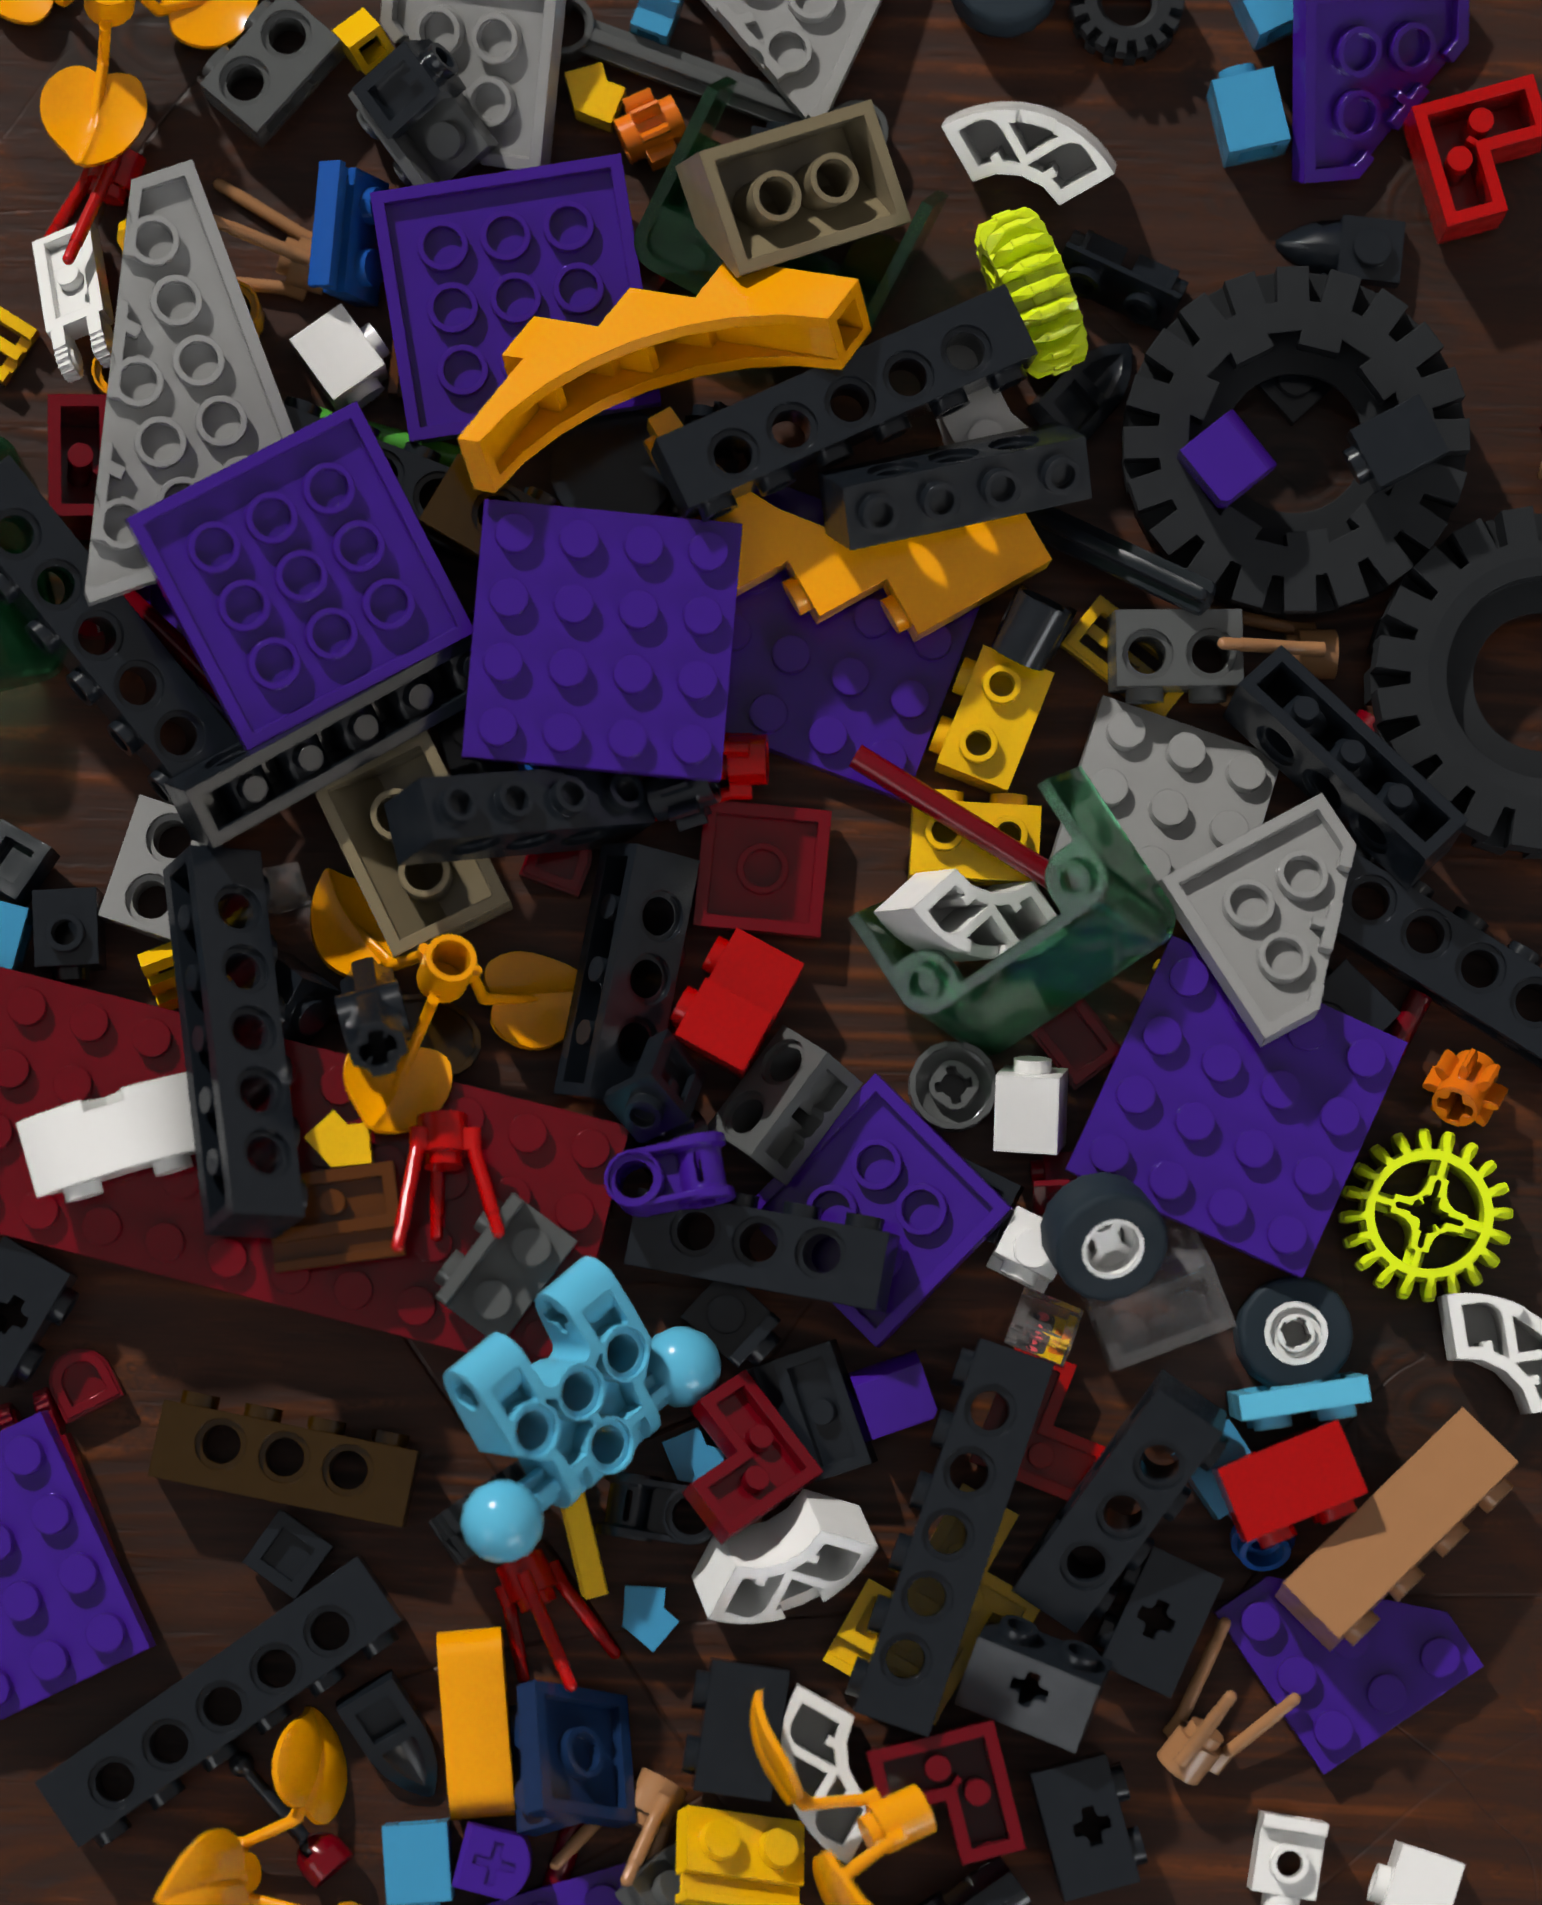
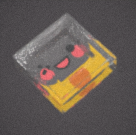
M1024 1286L1004 1343L1064 1366L1084 1310Z

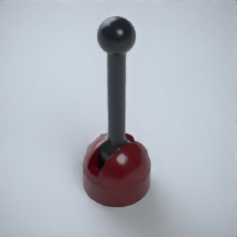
M239 1751L229 1759L231 1773L237 1777H244L280 1819L285 1818L290 1813L288 1807L254 1769V1759L249 1753ZM301 1823L289 1829L300 1841L297 1850V1866L314 1889L327 1882L354 1856L347 1845L333 1833L322 1831L309 1833Z

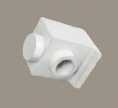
M1017 1206L985 1267L1044 1295L1048 1284L1054 1280L1057 1271L1042 1247L1040 1226L1042 1217Z
M1258 1809L1246 1887L1252 1891L1262 1892L1261 1905H1300L1301 1899L1316 1901L1325 1838L1328 1835L1329 1828L1327 1822L1320 1819ZM1293 1851L1300 1858V1867L1292 1875H1282L1278 1871L1277 1860L1282 1853Z

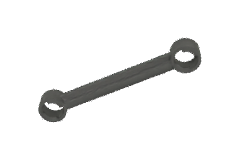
M566 0L565 15L570 16L572 10L580 14L585 20V34L577 43L562 47L560 63H571L583 56H587L766 123L770 121L794 123L803 120L772 84L593 19L592 11L584 0ZM863 100L844 102L836 108L832 107L831 111L863 102ZM873 105L887 145V120L881 110Z

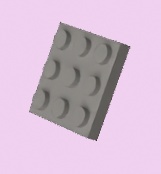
M1103 695L1094 714L1049 860L1081 880L1079 885L1177 919L1157 889L1161 878L1262 825L1279 769L1256 748Z

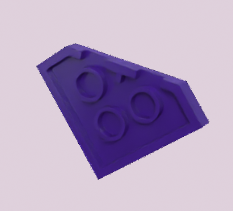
M1293 0L1292 181L1315 183L1359 179L1375 160L1371 154L1391 129L1399 130L1411 107L1419 105L1430 92L1426 86L1446 61L1453 63L1469 44V0Z
M1265 1576L1213 1611L1218 1620L1222 1617H1228L1231 1620V1626L1227 1634L1275 1705H1278L1292 1693H1297L1301 1696L1299 1705L1287 1713L1284 1719L1323 1775L1484 1667L1449 1613L1445 1611L1383 1599L1372 1610L1380 1618L1377 1624L1356 1645L1352 1646L1344 1638L1331 1652L1274 1597L1285 1579Z

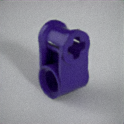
M723 1132L694 1133L675 1138L666 1143L626 1150L618 1153L609 1162L605 1170L604 1184L608 1194L626 1213L635 1217H649L682 1209L707 1208L730 1202L736 1197L734 1187L727 1185L721 1154V1148L726 1144ZM699 1160H701V1166H702L703 1177H704V1180H703V1181H702V1176H701V1170H700ZM637 1169L652 1171L653 1184L644 1196L639 1198L624 1196L623 1183L632 1171Z

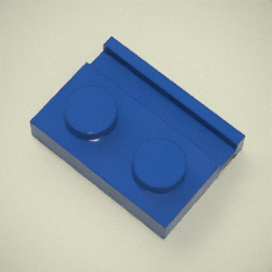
M342 160L319 161L307 286L312 288L321 287L323 288V293L355 307L378 306L383 272L370 192L389 190L390 183L356 167H345L346 162Z

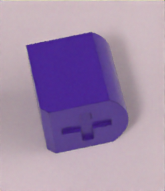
M1234 409L1225 413L1181 448L1177 455L1179 462L1216 508L1225 509L1260 482L1278 465Z
M916 1350L848 1373L871 1440L934 1419L937 1413V1407Z
M470 1819L463 1838L452 1887L505 1901L512 1898L523 1887L532 1868L533 1851L528 1836L517 1834V1830Z

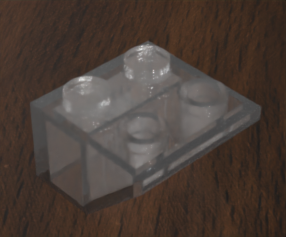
M1161 1216L1167 1229V1252L1160 1270L1144 1288L1122 1299L1100 1301L1081 1296L1110 1373L1237 1326L1215 1267L1196 1231Z

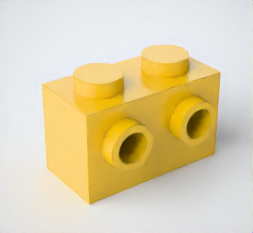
M983 645L977 661L965 656L952 689L953 693L963 696L954 719L944 715L941 716L928 751L939 755L934 771L991 794L1007 793L1053 679L1054 672L1046 669L1043 671L1031 669L1005 657L986 645Z
M935 789L1039 854L1042 806L1027 805V795L990 794L989 803L964 802V792ZM912 806L908 880L915 873L956 868L974 886L990 887L994 884L1032 881Z

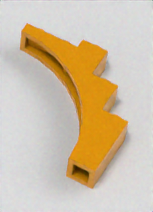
M723 262L695 298L629 288L599 326L533 316L502 354L505 371L508 375L507 379L499 386L493 396L457 438L473 488L475 490L496 493L526 461L563 433L603 410L654 389L700 376L747 368L801 366L842 370L872 331L859 279L776 266L736 278Z
M670 406L648 418L647 431L650 437L642 441L659 473L660 471L651 454L655 439L684 426ZM753 492L736 498L738 504L736 509L720 518L712 520L743 524L737 596L786 570L790 578L783 581L782 586L791 604L800 616L809 611L817 625L883 588L887 597L880 600V604L885 615L898 634L907 630L914 643L1043 571L1052 561L1051 556L1026 513L856 550H849L826 535L824 526L780 510ZM700 515L691 518L702 520Z

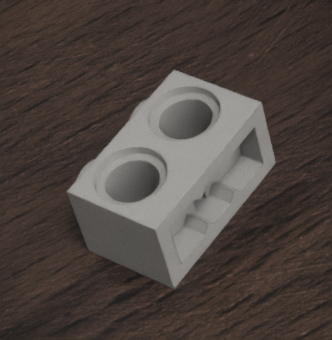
M141 794L139 795L98 916L107 923L167 943L171 942L168 910L161 917L155 919L144 918L139 913L138 901L142 893L148 888L155 886L165 888L163 869L175 858H167L160 854L159 840L162 834L169 828L177 826L185 828L174 805ZM194 840L191 841V845L206 846Z

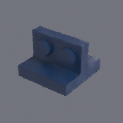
M538 1680L517 1685L518 1704L509 1706L517 1834L536 1837L580 1823L612 1828H621L637 1823L627 1695L577 1687L574 1692H568L562 1684Z

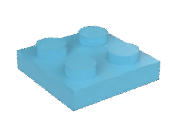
M1352 1371L1338 1373L1335 1377L1324 1382L1319 1379L1294 1385L1271 1386L1270 1388L1260 1385L1225 1391L1229 1416L1240 1421H1246L1247 1428H1254V1431L1292 1426L1291 1414L1310 1411L1311 1419L1318 1418V1421L1357 1416L1355 1404L1372 1401L1368 1375Z

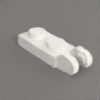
M77 223L32 242L46 334L52 340L58 369L68 383L80 380L84 376L82 356L75 340L89 335L91 338V348L103 368L110 367L114 334L111 325L114 324L100 233L94 224H92L83 246L71 265L64 264L62 257Z

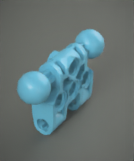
M585 1256L579 1259L535 1298L536 1310L552 1342V1352L547 1359H541L531 1364L522 1349L505 1334L494 1332L450 1367L443 1375L445 1388L479 1452L517 1458L526 1473V1476L517 1483L511 1480H495L480 1486L473 1491L464 1503L460 1526L466 1544L478 1556L495 1564L513 1562L530 1554L541 1539L544 1522L543 1512L553 1504L560 1508H568L579 1499L586 1489L592 1488L605 1475L617 1474L624 1470L632 1461L635 1449L639 1443L653 1435L661 1426L659 1411L667 1404L674 1408L695 1405L699 1399L713 1391L719 1384L722 1362L716 1344L705 1333L689 1326L669 1328L654 1335L651 1339L634 1306L613 1273L594 1257ZM564 1385V1394L562 1397V1388ZM519 1422V1432L516 1435V1427Z

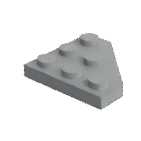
M382 0L380 24L394 43L401 44L403 41L430 39L445 47L456 60L459 68L457 75L466 86V90L462 94L499 143L493 151L480 161L482 165L517 170L550 164L566 0Z
M1323 793L1314 796L1161 878L1157 886L1158 891L1260 1047L1314 1019L1321 1005L1325 987L1324 980L1342 912L1343 896L1357 846Z

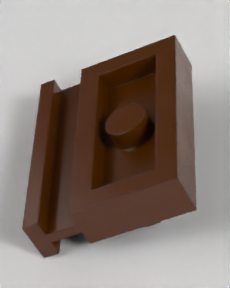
M386 1161L300 1173V1177L304 1179L308 1191L305 1217L279 1237L271 1238L276 1273L407 1256L405 1245L404 1249L399 1253L394 1252L391 1248L400 1199L395 1162Z

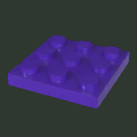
M876 1073L853 1096L788 1185L785 1186L773 1178L756 1195L759 1197L757 1209L782 1213L784 1201L822 1208L820 1220L845 1224L847 1212L885 1219L884 1232L900 1236L886 1313L833 1303L875 1347L879 1348L1015 1210ZM770 1226L759 1228L777 1247L778 1239L775 1231ZM832 1237L821 1239L814 1246L812 1262L820 1273L833 1270L839 1263L841 1251L837 1241Z

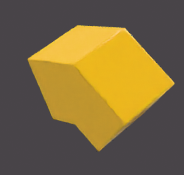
M364 7L332 30L341 39L344 54L357 71L361 70L364 75L374 69L395 49L381 25ZM373 39V44L362 52L359 51V48Z
M602 62L564 72L565 83L575 119L612 133L614 130L612 121L620 115L624 105L622 99L626 98V88L607 81Z
M335 1110L304 1137L333 1169L374 1163L371 1129L366 1128L364 1123L347 1124Z

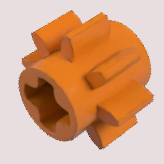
M648 87L623 98L622 102L624 105L622 107L626 115L612 122L630 163L633 164L642 159H647L651 170L656 171L680 160L678 156L680 152L676 144L689 139V134L672 96L668 95L662 99L655 100Z
M1473 1048L1461 1051L1457 1055L1449 1049L1445 1050L1437 1065L1431 1068L1422 1085L1424 1089L1434 1093L1430 1107L1431 1111L1435 1112L1440 1119L1455 1127L1467 1126L1474 1121L1482 1127L1486 1126L1494 1110L1499 1109L1508 1093L1507 1087L1496 1083L1499 1070L1501 1069L1500 1065L1495 1064L1488 1055Z

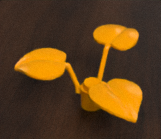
M0 0V17L15 24L34 25L42 22L49 15L53 3L61 7H67L75 0ZM84 0L86 14L93 22L99 25L96 72L84 66L66 67L53 75L42 90L40 97L42 124L52 141L77 166L84 168L95 167L116 159L132 146L143 130L147 117V97L141 81L127 73L108 74L112 27L122 25L130 19L135 9L136 0ZM156 0L138 1L157 17L169 15L171 33L180 42L199 49H217L227 46L241 37L245 32L244 24L247 18L258 6L260 0H159L161 3H158Z
M326 868L323 871L311 903L310 931L316 952L325 965L338 975L346 977L350 971L351 962L373 957L378 964L393 968V971L420 962L416 980L420 991L427 997L409 1042L406 1040L408 1052L398 1061L396 1072L373 1077L368 1070L353 1066L349 1053L345 1058L343 1066L345 1091L366 1128L378 1134L405 1133L409 1131V1127L416 1126L417 1115L442 1108L452 1086L451 1063L441 1052L420 1047L438 1003H450L459 999L464 994L468 983H470L480 1004L492 1005L490 1023L496 1034L504 1041L517 1048L539 1051L556 1046L564 1040L577 969L544 955L514 951L501 954L492 959L484 970L482 982L480 977L482 968L476 965L477 955L475 949L466 939L454 934L440 935L434 938L429 945L421 943L417 951L394 958L357 880L330 868Z
M764 1688L756 1691L753 1695L750 1710L752 1743L764 1773L782 1801L787 1806L795 1803L801 1811L865 1806L866 1814L857 1818V1825L868 1849L843 1867L833 1853L827 1849L813 1858L812 1869L814 1880L824 1905H871L862 1896L851 1879L884 1854L889 1855L937 1831L934 1815L924 1794L916 1784H911L884 1798H881L876 1787L861 1794L812 1797L803 1790L794 1768L768 1723L763 1709Z
M305 1706L303 1713L284 1729L274 1750L272 1758L274 1787L281 1801L286 1806L292 1808L290 1813L285 1818L245 1836L237 1837L226 1829H212L203 1833L186 1849L175 1863L154 1898L155 1903L158 1905H299L253 1892L260 1884L262 1869L258 1857L254 1853L249 1852V1847L299 1825L305 1815L315 1825L328 1824L336 1816L343 1803L347 1787L345 1754L333 1726L317 1708ZM349 1901V1902H341V1903H339V1904H337V1905H360V1904H358V1903H356V1902Z

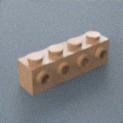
M1462 1407L1282 1583L1274 1597L1329 1652L1344 1638L1352 1646L1356 1645L1380 1620L1372 1610L1388 1594L1399 1602L1425 1576L1417 1566L1433 1550L1443 1558L1467 1535L1470 1530L1462 1521L1475 1508L1479 1506L1488 1514L1514 1488L1506 1478L1519 1461Z

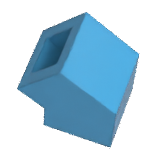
M639 0L630 22V33L668 46L680 18L684 0Z
M699 1427L662 1442L677 1480L692 1483L725 1459V1455L719 1448L706 1444Z
M625 1585L622 1626L654 1652L680 1621L665 1608L666 1587Z

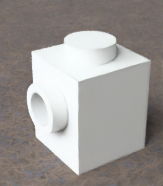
M342 303L289 339L294 353L336 411L355 401L362 408L383 392L384 387L381 383L389 378L382 359L388 356L390 352L372 325L368 322L359 328Z
M1017 1056L1013 1059V1065H1005L996 1074L993 1151L1057 1155L1066 1145L1069 1068H1053L1052 1059L1048 1057Z
M1395 1840L1388 1864L1378 1863L1375 1867L1367 1892V1900L1374 1902L1375 1905H1453L1465 1864L1458 1860Z

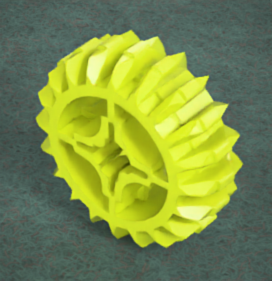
M1025 206L1014 211L1008 209L992 215L991 220L977 226L974 241L977 247L976 254L981 264L980 270L984 276L987 291L1003 284L1006 285L1037 349V356L1030 367L1025 369V372L1037 379L1051 374L1054 377L1071 370V366L1085 361L1089 344L1086 339L1087 331L1083 324V315L1079 309L1077 296L1070 282V275L1066 272L1061 254L1058 253L1055 247L1053 237L1049 235L1045 223L1040 220L1039 215Z
M1427 1128L1417 1130L1415 1149L1412 1150L1403 1133L1399 1132L1392 1135L1391 1146L1395 1155L1393 1157L1379 1144L1372 1146L1368 1152L1378 1168L1374 1171L1366 1164L1360 1162L1354 1164L1351 1172L1356 1178L1364 1182L1365 1186L1363 1189L1356 1186H1344L1341 1191V1196L1346 1200L1358 1202V1210L1340 1212L1338 1214V1222L1343 1224L1358 1223L1360 1232L1345 1237L1342 1240L1343 1246L1348 1249L1364 1243L1368 1251L1367 1254L1356 1260L1354 1263L1355 1268L1358 1271H1363L1377 1262L1382 1268L1374 1277L1373 1285L1381 1289L1390 1282L1393 1275L1398 1277L1396 1297L1402 1300L1410 1296L1414 1282L1420 1285V1297L1424 1303H1430L1435 1300L1437 1293L1436 1282L1439 1281L1445 1294L1460 1293V1285L1457 1279L1459 1274L1472 1287L1479 1286L1483 1279L1474 1263L1478 1261L1491 1269L1496 1268L1500 1263L1498 1256L1486 1248L1488 1242L1495 1245H1507L1511 1239V1236L1505 1231L1493 1229L1494 1221L1509 1220L1514 1216L1512 1208H1494L1492 1198L1500 1197L1509 1192L1508 1184L1503 1182L1488 1188L1483 1178L1496 1170L1497 1164L1493 1160H1489L1474 1169L1469 1163L1476 1156L1479 1147L1475 1143L1470 1142L1461 1149L1458 1156L1453 1154L1455 1134L1449 1131L1442 1134L1437 1149L1432 1148L1431 1134ZM1414 1163L1430 1164L1427 1176L1422 1179L1421 1186L1415 1195H1390L1380 1192L1387 1178L1400 1167ZM1449 1171L1457 1176L1468 1189L1474 1203L1476 1220L1470 1219L1468 1215L1454 1210L1449 1204L1447 1198V1187L1449 1184L1447 1176ZM1431 1196V1212L1440 1216V1220L1450 1223H1444L1439 1226L1433 1224L1427 1227L1428 1233L1420 1235V1219L1411 1215V1211L1404 1209L1412 1205L1415 1207L1423 1205V1199ZM1375 1211L1381 1212L1383 1216L1397 1221L1402 1227L1405 1235L1402 1248L1405 1252L1402 1261L1394 1256L1381 1240L1376 1227ZM1439 1234L1471 1239L1465 1251L1447 1266L1436 1269L1421 1268L1424 1255L1429 1253L1433 1240Z

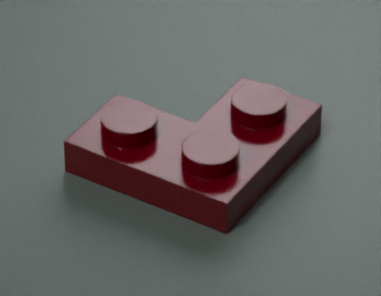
M746 1369L699 1399L690 1409L727 1459L693 1481L682 1494L721 1545L813 1483L824 1472Z

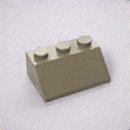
M871 99L700 151L675 166L696 229L736 278L912 222Z
M427 730L314 792L394 958L417 951L421 943L429 945L434 938L440 935L454 934L459 936L513 909L490 858L398 866L384 804L418 778L449 776Z

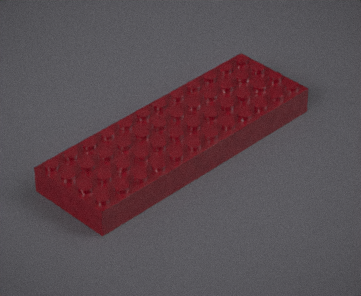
M0 967V1235L466 1354L486 1338L484 1334L435 1299V1296L442 1287L433 1281L456 1249L467 1255L481 1236L479 1232L473 1229V1226L483 1213L484 1207L469 1156L463 1158L462 1169L445 1172L443 1238L440 1241L435 1242L430 1237V1171L424 1169V1159H422L409 1229L407 1230L405 1240L407 1256L284 1273L275 1272L271 1238L205 1235L196 1153L190 1155L193 1166L188 1169L155 1177L153 1167L101 1182L104 1193L84 1200L66 1203L63 1193L37 1198L16 1122L78 1100L87 1101L106 1097L120 1091L122 1087L186 1072L180 1014L177 1011ZM234 1035L237 1042L243 1046L240 1039ZM284 1039L285 1054L290 1058L293 1069L290 1085L292 1111L300 1126V1141L297 1148L300 1173L333 1169L304 1137L333 1110L347 1124L363 1123L345 1091L343 1066L347 1054ZM452 1081L448 1098L440 1110L464 1112L468 1115V1127L481 1128L482 1152L495 1196L505 1203L511 1194L515 1193L578 1241L545 1288L582 1257L590 1256L599 1260L614 1202L604 1184L605 1170L609 1162L618 1153L627 1150L631 1136L628 1130L619 1123ZM242 1097L244 1103L249 1108H251L249 1102L244 1097ZM371 1130L374 1163L395 1162L400 1197L409 1154V1131L399 1134H378ZM249 1158V1161L252 1164V1166L259 1171L256 1163L251 1158ZM534 1301L508 1336L522 1349L531 1364L541 1359H547L552 1352L551 1339L539 1317Z

